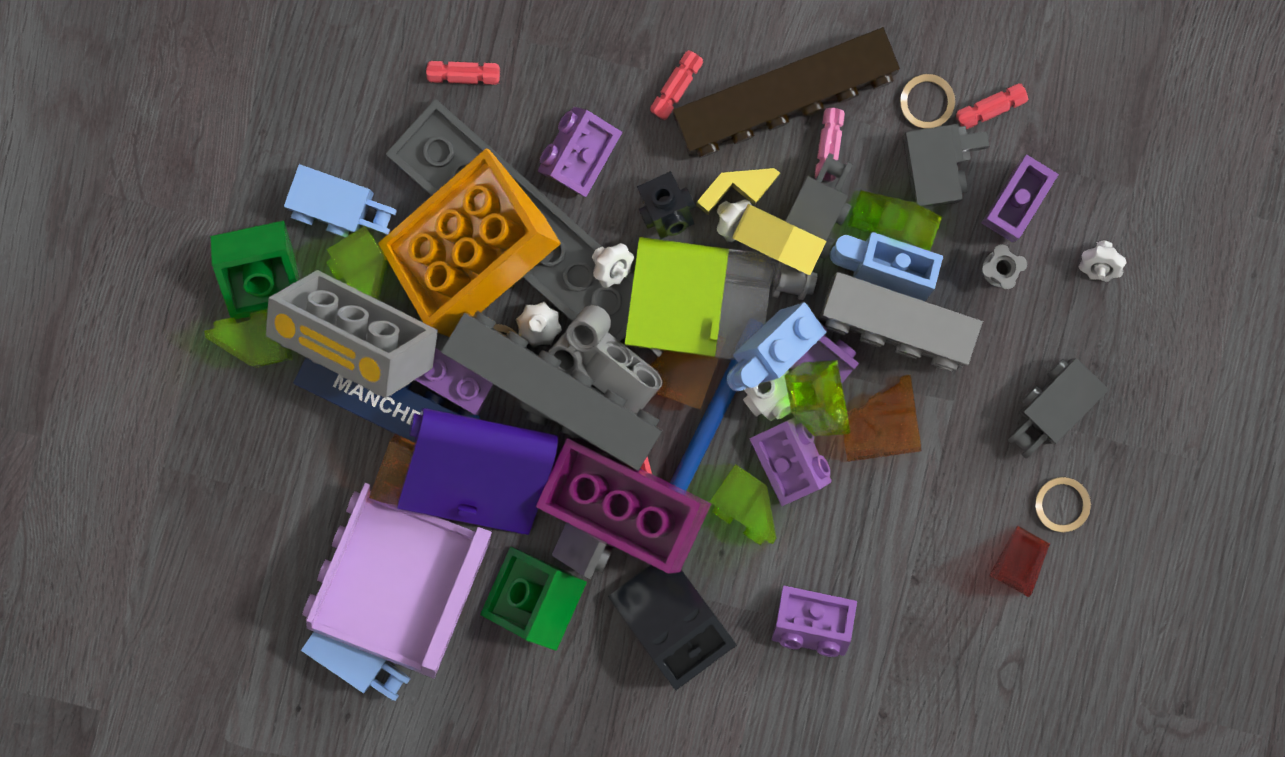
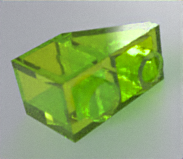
M860 190L848 225L869 234L874 232L930 251L942 216L914 202Z
M364 226L326 249L331 256V259L327 260L326 263L337 280L344 277L349 286L379 300L388 260L370 230Z
M268 309L250 313L251 320L236 323L235 318L213 322V329L204 331L206 339L251 367L258 368L293 360L291 349L285 348L280 343L266 337Z
M837 360L803 362L784 376L791 412L813 436L848 435L851 432Z
M734 464L709 500L715 505L711 512L728 524H731L733 519H736L745 525L746 528L743 534L760 546L765 540L773 544L776 540V532L767 485Z

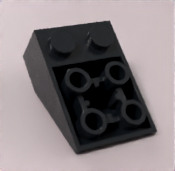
M649 565L608 596L675 691L737 646L734 639L682 569L678 573L668 574Z

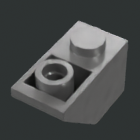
M566 522L552 556L582 576L591 579L594 570L602 573L613 547L606 545L607 542Z

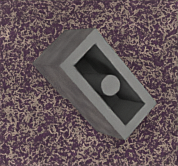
M958 124L905 132L902 138L914 210L955 204L963 199L962 193H967L966 176L964 170L958 171L957 165L971 160V151L983 150L989 147L987 132L967 134L966 126L959 127Z

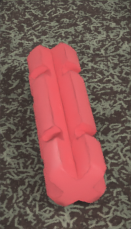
M688 50L685 52L680 60V67L674 69L660 91L662 95L656 97L650 107V111L660 119L666 120L674 109L672 105L678 103L693 80L692 74H696L703 64V59L692 51Z
M430 61L427 64L426 77L429 82L443 83V80H447L448 83L478 84V81H483L484 84L496 85L500 80V67L496 63H484L483 66H479L478 63L448 62V65H444L443 61Z
M1016 84L1007 88L1005 93L1003 91L976 102L972 108L967 106L956 113L957 121L960 127L966 126L967 130L976 126L978 121L985 122L1009 111L1011 106L1016 108L1028 101L1027 92L1022 84Z

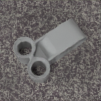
M595 305L586 306L571 322L566 332L562 334L548 353L562 361L559 365L560 369L572 375L575 369L593 379V385L604 394L609 389L626 399L627 402L624 407L634 413H638L661 388L662 379L654 368L608 333L611 327V319L603 308Z

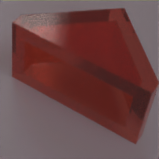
M1017 526L989 577L1021 595L1030 597L1050 543Z

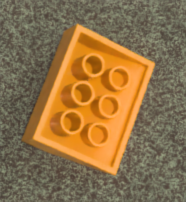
M486 148L378 244L423 323L437 329L438 333L450 337L464 313L474 316L476 311L482 312L561 243L545 216L495 155Z

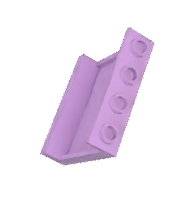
M365 483L361 493L354 491L346 512L350 513L351 517L346 527L339 526L332 543V547L337 548L332 561H324L317 581L322 582L317 596L310 594L302 615L308 617L306 620L308 630L435 679L490 543L492 532L477 527L476 532L436 516L397 509V501L370 491V484Z

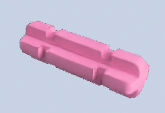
M826 108L824 111L822 124H825V128L821 129L817 159H820V162L816 164L815 179L829 153L834 155L833 159L838 160L842 136L840 127L844 123L845 116L844 111L841 109ZM826 172L822 181L832 182L836 177Z

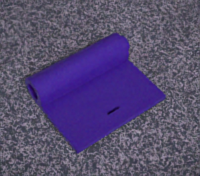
M422 408L420 414L414 413L409 429V436L415 437L414 450L399 496L397 509L529 535L538 510L536 505L548 481L555 460L558 443L557 435L428 408Z

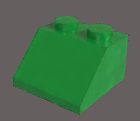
M284 220L210 236L212 267L231 320L268 313L269 297L300 280L293 246Z
M510 546L480 615L527 641L557 651L587 581Z

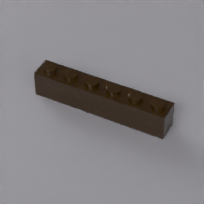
M882 27L673 109V117L689 156L697 153L699 158L719 151L718 144L732 139L734 144H738L755 136L753 131L766 125L769 131L780 128L790 123L789 116L802 112L804 117L818 113L825 109L823 103L837 98L838 103H843L859 96L858 89L868 85H872L873 90L894 82L893 76L899 72L900 67L885 29Z

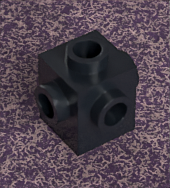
M671 171L637 186L644 207L639 208L641 217L647 229L655 227L660 240L667 236L678 235L687 227L694 225L690 212L691 209L696 208L687 187L680 190Z

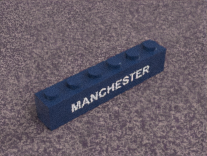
M307 357L293 384L412 443H415V437L409 436L411 419L414 413L420 414L422 408L476 419L480 418V416L462 407L459 408L457 413L444 407L446 399L426 390L424 396L411 391L410 388L413 383L407 384L389 397L384 398L351 380L343 378L340 374L314 363Z

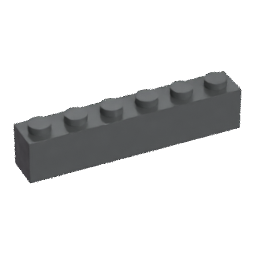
M476 311L474 316L469 313L463 314L441 353L639 471L663 431L657 427L659 419L642 409L635 414L624 407L627 402L626 399L607 389L605 394L591 387L594 380L575 369L572 375L560 369L559 365L562 361L550 353L542 350L537 355L526 348L529 343L528 340L509 330L507 335L493 328L496 321L479 311Z

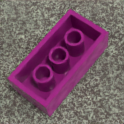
M567 438L536 507L670 574L681 571L711 503L642 469L637 471L606 451L581 439Z

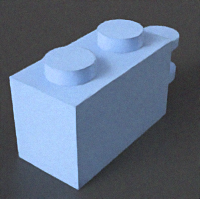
M300 164L284 204L286 209L293 212L291 215L292 219L311 226L314 219L328 224L326 231L344 238L348 237L349 232L359 235L362 226L388 235L390 229L387 226L391 215L395 216L397 212L394 208L372 201L374 193L368 188ZM369 207L377 210L373 223L364 220Z
M871 232L866 241L848 235L841 236L830 251L831 261L837 266L854 271V278L922 301H926L934 291L943 259L942 255Z
M805 302L779 310L733 354L738 364L727 375V383L732 390L742 391L746 388L756 387L760 383L780 378L826 333Z
M316 632L312 633L301 649L302 652L362 693L372 686L391 700L396 701L399 697L397 692L402 684H408L410 681V677L387 662L388 660ZM382 668L391 674L385 684L375 679Z

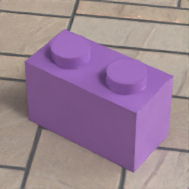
M1026 154L1019 160L981 223L1009 241L1015 242L1023 234L1059 174Z

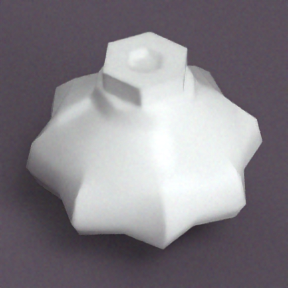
M746 199L736 203L725 201L719 205L717 213L720 220L717 225V232L724 236L727 242L735 240L732 236L747 205H751L750 201Z
M1104 240L1097 242L1095 248L1083 251L1079 269L1086 273L1090 280L1099 279L1108 282L1113 278L1123 275L1126 259L1112 247V243Z
M624 244L607 248L600 247L592 255V259L595 262L593 275L599 280L602 287L608 288L613 284H620L623 278L631 272V263L634 256Z
M545 302L537 305L526 304L522 314L515 319L519 328L518 335L528 340L532 348L540 345H552L555 336L562 331L559 324V312L550 309Z

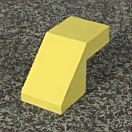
M775 168L721 173L700 197L696 206L708 215L731 186L755 205L778 178L780 172Z
M750 204L747 205L732 236L733 239L808 275H811L826 244V241Z

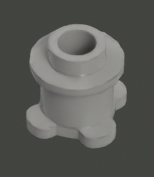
M1001 244L996 246L993 252L985 258L982 265V273L989 284L1003 289H1011L1015 286V280L1018 278L1019 273L1027 268V261L1023 256L1017 257L1011 253L1008 246ZM998 262H1002L1007 266V273L1005 275L997 271L996 266Z
M780 262L775 270L772 297L778 298L780 292L798 295L799 300H804L806 294L812 295L814 292L817 273L812 272L811 275H808Z

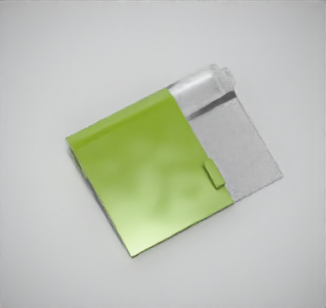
M639 237L625 345L736 360L733 354L765 325L770 284L777 285L780 263L773 262V258L763 253Z

